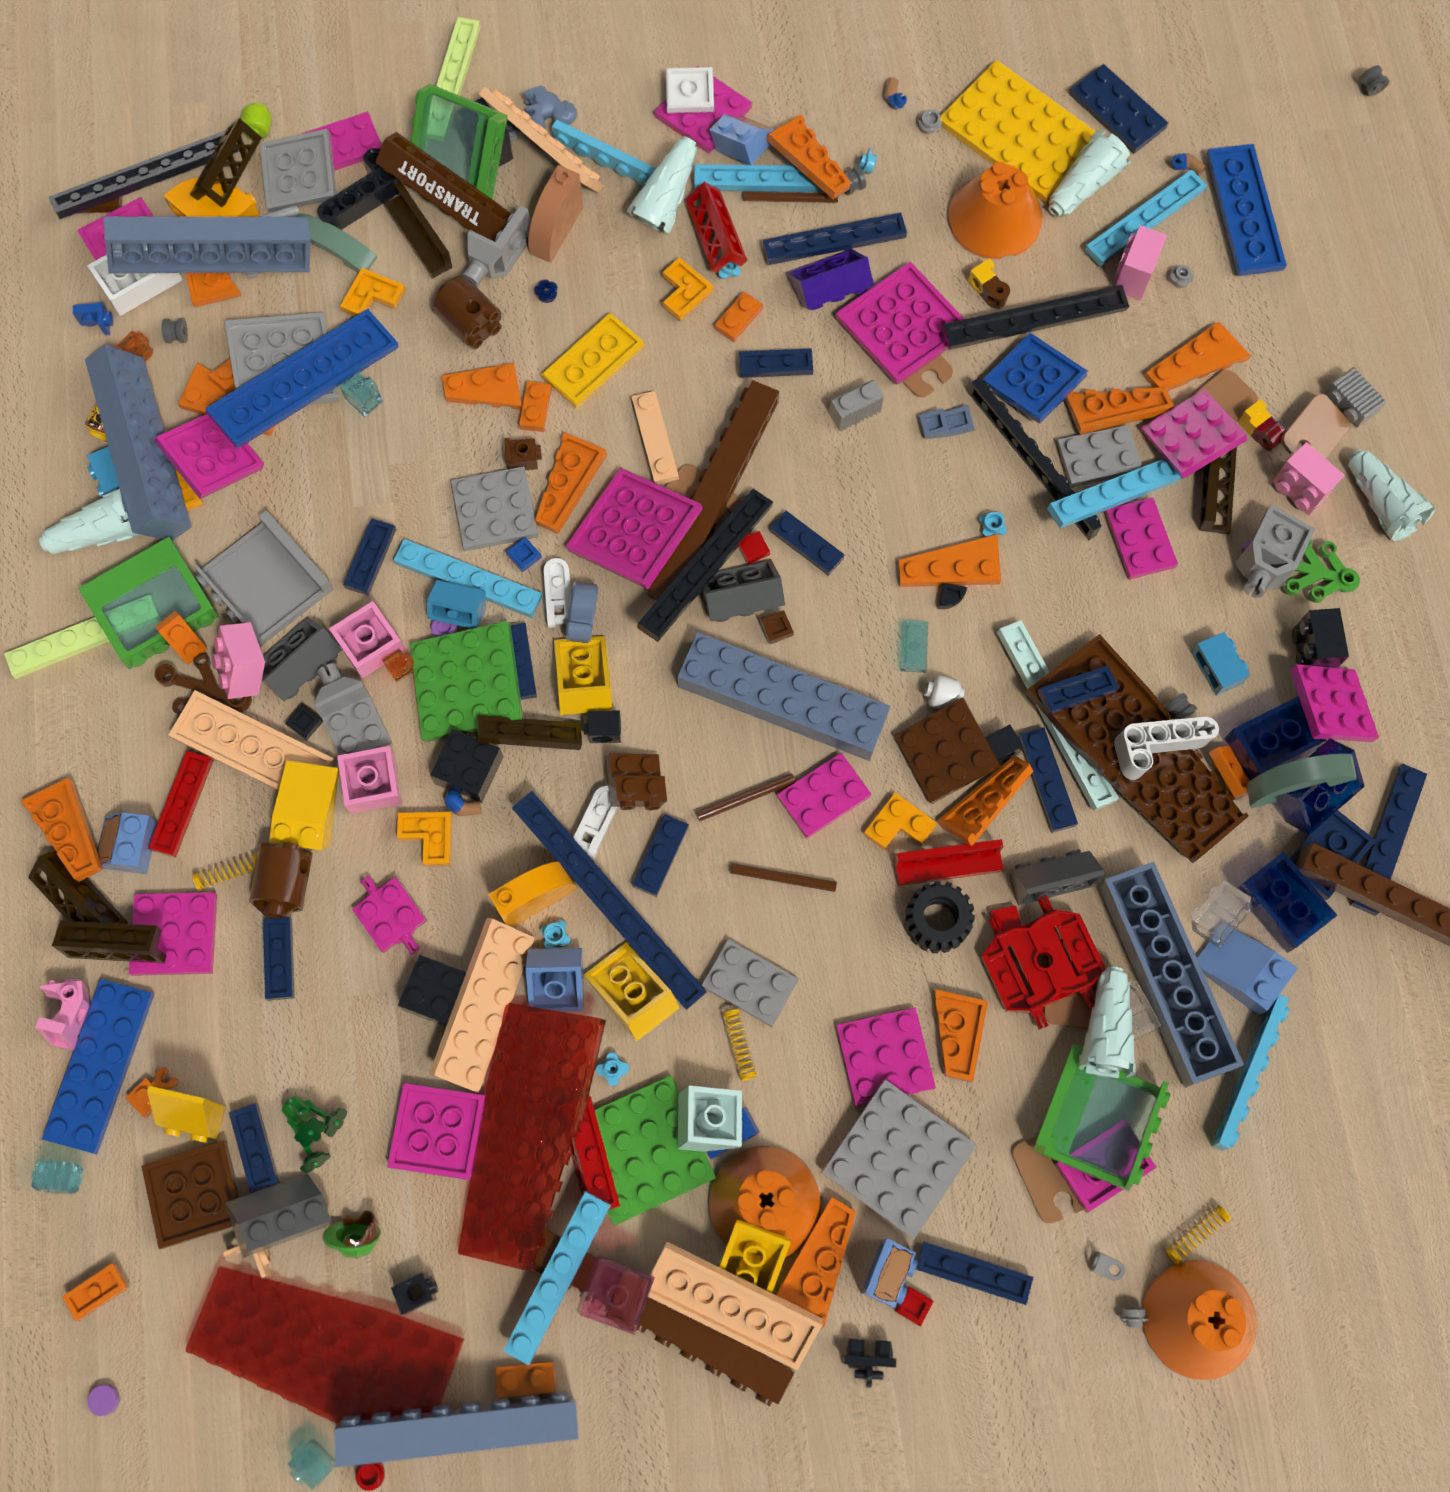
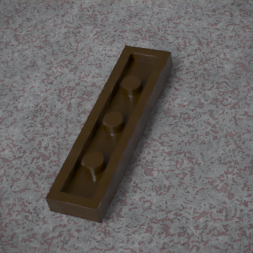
M477 715L476 742L580 750L582 746L581 723L523 718L522 720H511L509 717Z

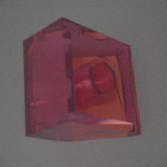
M597 1254L576 1311L581 1316L635 1335L655 1277Z

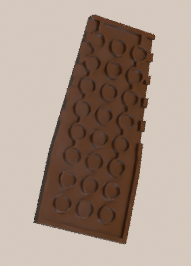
M1100 634L1025 692L1072 746L1191 863L1199 860L1248 818L1247 812L1243 814L1233 802L1236 799L1230 791L1226 793L1218 783L1217 779L1219 777L1215 771L1210 772L1201 761L1203 756L1197 749L1195 751L1187 749L1152 753V767L1139 779L1130 780L1122 774L1114 746L1115 738L1130 724L1166 721L1172 716L1147 685ZM1108 665L1119 687L1116 692L1048 715L1037 693L1040 688Z

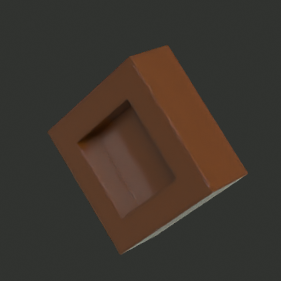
M784 610L760 619L761 626L770 645L794 636V631Z

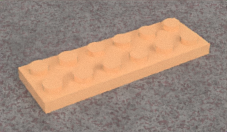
M486 87L482 89L479 95L499 112L508 115L507 119L563 167L579 173L580 181L584 185L598 193L601 191L604 185L599 181L601 177L599 174L583 164V161L578 156L568 151L564 144L548 134L549 132L543 126L533 121L529 114L518 108L505 94H502L496 88L493 91Z
M195 690L168 735L170 738L279 791L286 760L331 767L335 762L334 758Z
M486 918L429 1075L479 1093L527 961L528 949H531L534 937L493 918Z
M666 1242L648 1277L651 1280L647 1285L646 1296L795 1370H798L823 1324V1318L669 1242Z

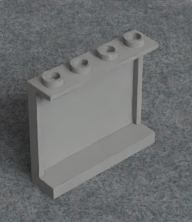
M267 510L258 516L262 522L202 569L197 564L193 565L198 572L195 578L204 588L209 586L214 591L210 595L219 606L223 604L227 606L229 610L226 614L235 624L239 621L240 623L251 622L260 646L264 645L333 591L329 580Z

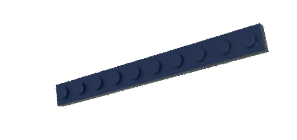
M533 791L512 807L513 811L557 862H560L566 872L640 958L672 991L674 997L686 1011L707 993Z

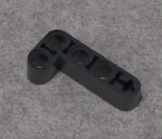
M371 148L364 154L368 175L326 200L318 207V216L321 221L342 230L397 195L395 184L401 182V180L385 172L380 165L375 163L380 149Z

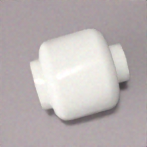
M939 675L933 682H928L924 696L928 697L930 707L940 710L964 697L965 689L961 688V683L958 680Z

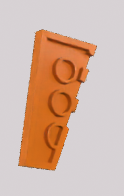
M801 114L769 133L767 141L829 197L834 199L849 189L851 181L837 162L829 158V151L824 145L821 146L815 139V132L812 128H807L804 124L805 119Z
M1166 387L1134 388L1133 391L1110 389V392H1096V389L1085 390V393H1074L1072 391L1065 398L1079 434L1159 416L1174 407Z
M998 535L900 559L898 562L899 587L942 586V583L953 585L1000 584Z

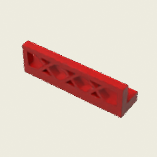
M704 181L685 199L710 267L712 271L717 273L730 261L742 266L748 260L721 191ZM702 197L700 207L696 208L694 202ZM706 213L709 217L706 226H703L702 222ZM712 231H715L714 242L711 244L709 243ZM718 249H722L724 255L716 261Z
M998 839L976 842L972 847L968 844L897 853L894 859L898 886L1002 872L1004 869L1000 851L1003 848V841Z
M591 1096L564 1103L559 1108L581 1196L583 1197L587 1191L611 1204L609 1210L620 1207Z

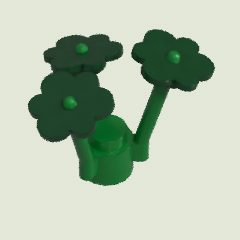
M294 1096L284 1103L282 1113L288 1118L287 1123L295 1132L294 1139L300 1143L307 1154L300 1170L304 1173H309L315 1168L321 1167L331 1157L330 1153H313L310 1145L313 1141L316 1142L321 1139L323 1131L327 1136L333 1137L337 1130L342 1127L343 1120L347 1116V1110L338 1108L336 1112L333 1111L328 1114L316 1107L310 1100L303 1102L300 1097ZM310 1111L325 1119V1123L318 1121L316 1117L310 1118Z

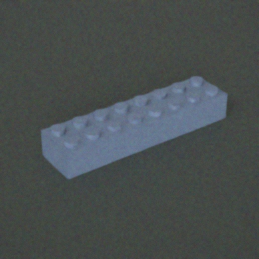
M103 217L108 273L310 272L311 238L308 217Z
M104 344L85 359L132 533L162 540L170 537L173 541L192 527L176 469L155 443L156 437L165 432L146 364L141 356Z
M697 632L678 675L679 688L867 761H870L891 707Z
M1155 862L1104 879L1098 887L1184 1087L1187 1088L1244 1066Z
M568 1392L550 1393V1399L542 1400L539 1399V1395L522 1396L521 1402L510 1403L509 1398L492 1400V1405L480 1406V1402L476 1401L463 1403L462 1409L451 1410V1405L434 1406L432 1412L421 1413V1408L403 1410L401 1416L391 1417L390 1411L374 1413L372 1419L361 1420V1415L345 1416L334 1428L335 1467L579 1439L576 1400L573 1396H569Z

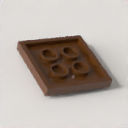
M963 697L895 735L931 804L1001 767Z
M220 1141L141 1166L158 1249H165L233 1228L225 1203L239 1198L227 1141Z

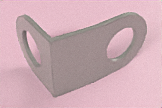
M1101 1252L1096 1253L1090 1271L1111 1280H1120L1124 1276L1125 1269L1120 1261L1103 1255ZM1113 1264L1118 1265L1120 1268V1273L1117 1276H1113L1109 1272V1268Z

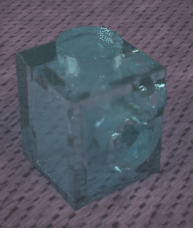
M359 372L353 377L348 378L340 387L345 400L364 417L383 402L376 383L369 376L365 378Z
M312 1439L307 1443L301 1441L290 1453L293 1458L287 1464L292 1469L290 1472L291 1476L301 1485L305 1482L313 1490L333 1471L335 1459L315 1439Z

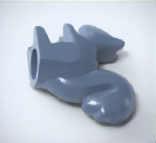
M542 85L523 92L524 97L527 98L524 100V103L531 105L525 108V112L532 117L533 121L539 123L545 129V120L551 117L554 121L559 120L567 125L572 124L576 120L577 109L573 103H569L566 100L561 102L556 94L547 91Z

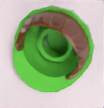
M365 1210L359 1217L346 1216L343 1221L329 1226L323 1233V1241L329 1248L339 1250L343 1256L358 1259L372 1252L379 1241L381 1230L377 1225L374 1213Z

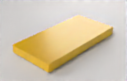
M608 313L541 374L542 379L551 384L552 388L577 409L645 346V343L612 313Z

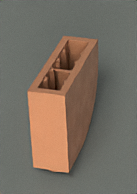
M558 165L547 182L536 205L530 225L528 245L531 255L551 263L584 208L579 173Z

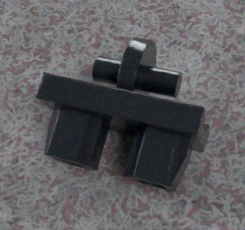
M849 1338L846 1355H842V1364L865 1366V1370L854 1369V1378L865 1379V1388L872 1387V1379L883 1380V1371H875L873 1366L896 1368L897 1359L893 1358L891 1341L875 1340V1356H864L865 1340Z

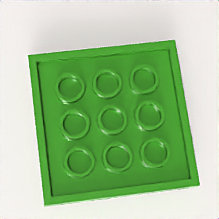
M508 621L410 643L422 741L426 743L448 738L452 729L464 734L475 732L477 715L509 717L511 720H522L523 711L511 625Z
M672 1076L666 1077L595 1110L620 1207L608 1210L614 1226L716 1179L705 1152L678 1149L679 1092Z

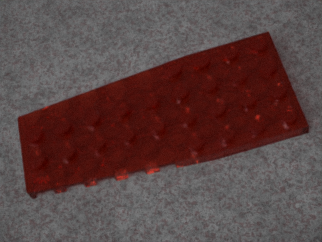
M513 1003L506 1005L486 1084L485 1103L469 1183L458 1254L525 1271H536L537 1267L534 1266L539 1248L543 1249L546 1239L543 1238V1233L547 1220H552L554 1210L551 1207L556 1192L560 1193L563 1181H560L564 1165L569 1164L572 1154L569 1152L573 1137L577 1138L588 1102L606 1020Z
M219 1267L185 1351L338 1424L343 1420V1417L351 1415H361V1420L372 1419L373 1414L390 1411L391 1417L401 1416L403 1410L421 1408V1413L432 1412L434 1406L442 1404L465 1338L385 1309L262 1278L227 1267Z

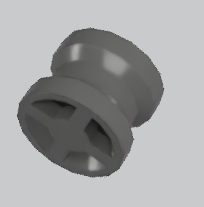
M1379 65L1369 68L1359 78L1360 83L1367 87L1366 92L1369 96L1380 93L1390 83L1388 77L1383 76V70Z
M859 166L852 167L849 172L843 171L851 181L849 189L844 192L846 195L853 194L854 190L866 188V179Z
M178 318L176 321H171L170 319L162 320V336L166 344H170L173 341L187 342L188 329L184 318Z
M1185 693L1180 694L1165 707L1168 713L1174 716V720L1186 719L1198 709L1194 704L1188 702V697Z

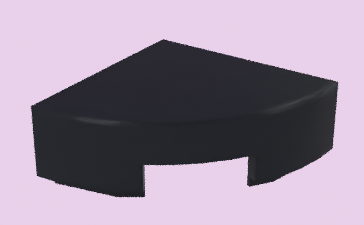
M942 583L938 609H949L958 605L963 600L968 587Z

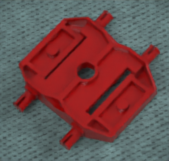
M1048 896L1037 900L1044 913L1043 916L1026 925L1007 931L1004 930L999 916L988 920L995 938L981 955V959L1005 1012L1030 1013L1038 1030L1049 1026L1042 1012L1044 1010L1043 1007L1076 993L1082 994L1088 1009L1094 1007L1095 996L1092 992V985L1106 969L1079 913L1053 909ZM1009 946L1012 947L1034 994L1031 997L1007 948ZM1047 954L1051 958V966L1048 968L1040 967L1037 963V956Z

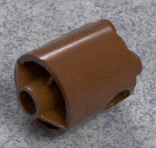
M457 277L443 284L438 290L433 302V312L467 346L474 350L478 349L490 335L494 336L499 333L502 325L499 323L501 320L500 309L467 277Z
M261 842L249 903L256 907L264 916L277 919L285 918V915L290 912L303 911L313 856L312 852L298 850L299 845L290 842H284L282 847L272 843Z

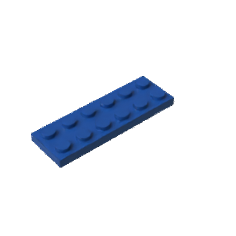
M1254 144L1208 149L1206 158L1237 276L1283 271L1287 264Z
M100 979L44 1130L42 1140L98 1154L155 994Z

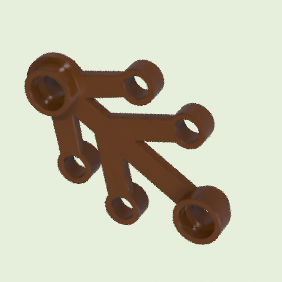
M198 654L193 659V664L200 671L205 683L179 675L169 664H162L155 670V679L164 687L177 685L192 691L195 690L212 699L222 700L220 703L240 713L246 711L251 706L252 696L241 697L243 702L240 704H235L237 698H227L225 690L218 687L210 669L211 661L205 654ZM201 659H206L204 665H198ZM167 674H172V677L169 680H164V677ZM190 697L173 703L172 709L177 716H180L182 711H177L180 705L186 706Z

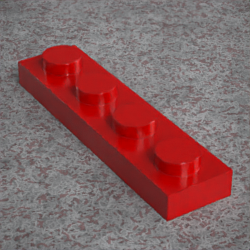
M186 751L149 844V850L176 858L214 760L211 757Z

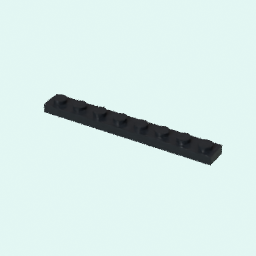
M225 131L49 196L48 198L60 220L206 165ZM232 150L233 154L239 152L238 150Z
M1123 285L950 322L943 324L941 329L948 350L1119 313L1127 311L1130 306Z
M980 377L972 381L968 393L969 396L1052 497L1057 501L1075 494L1069 486L1066 477L1057 472L1051 459L1044 456L1039 450L1037 442L1033 438L1028 437L1023 430L1022 424L1017 419L1014 420L1009 414L1007 406L995 397L990 385L984 383ZM1097 515L1075 523L1089 541L1097 536L1102 526Z
M753 488L637 624V628L659 642L772 508L773 501Z

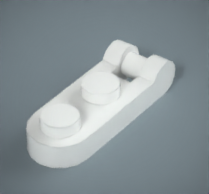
M554 558L549 560L544 566L548 628H556V625L566 624L567 627L571 600L568 564L560 558ZM564 608L565 614L555 615V609Z
M602 786L594 793L573 837L591 859H595L618 810V807L610 806L609 786ZM585 834L594 837L591 844L583 841Z

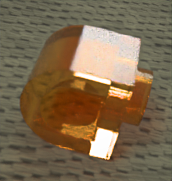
M131 331L117 345L120 350L143 357L144 362L153 355V348L148 345L150 341L139 331L137 333Z
M399 649L382 660L396 683L414 673L412 667L416 664L408 652L403 654Z

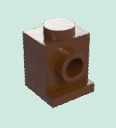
M505 438V454L508 469L523 466L525 470L538 469V460H542L541 445H536L535 438L518 440Z

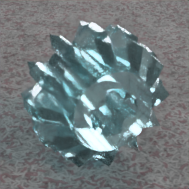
M42 1160L36 1163L35 1169L32 1172L31 1187L45 1193L74 1194L79 1191V1186L82 1183L83 1168L76 1163L60 1160Z

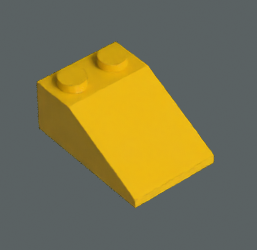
M605 636L591 637V642L588 644L567 641V639L554 640L560 715L612 710Z
M286 760L272 815L269 843L283 844L284 842L298 844L302 848L323 850L330 846L339 777L338 767Z
M627 942L584 974L586 980L636 1042L679 1009L672 991Z
M152 1086L148 1087L147 1093L155 1125L164 1128V1134L180 1137L181 1132L191 1134L190 1140L206 1143L208 1138L217 1140L226 1109L225 1106L202 1097Z
M737 1219L718 1267L772 1293L792 1239Z

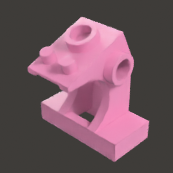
M67 979L63 983L57 984L56 981L50 980L48 985H41L40 989L45 992L47 998L62 1001L61 1009L52 1019L39 1017L35 1028L50 1046L74 1051L78 1041V1034L90 1008L89 990L82 981L77 979Z

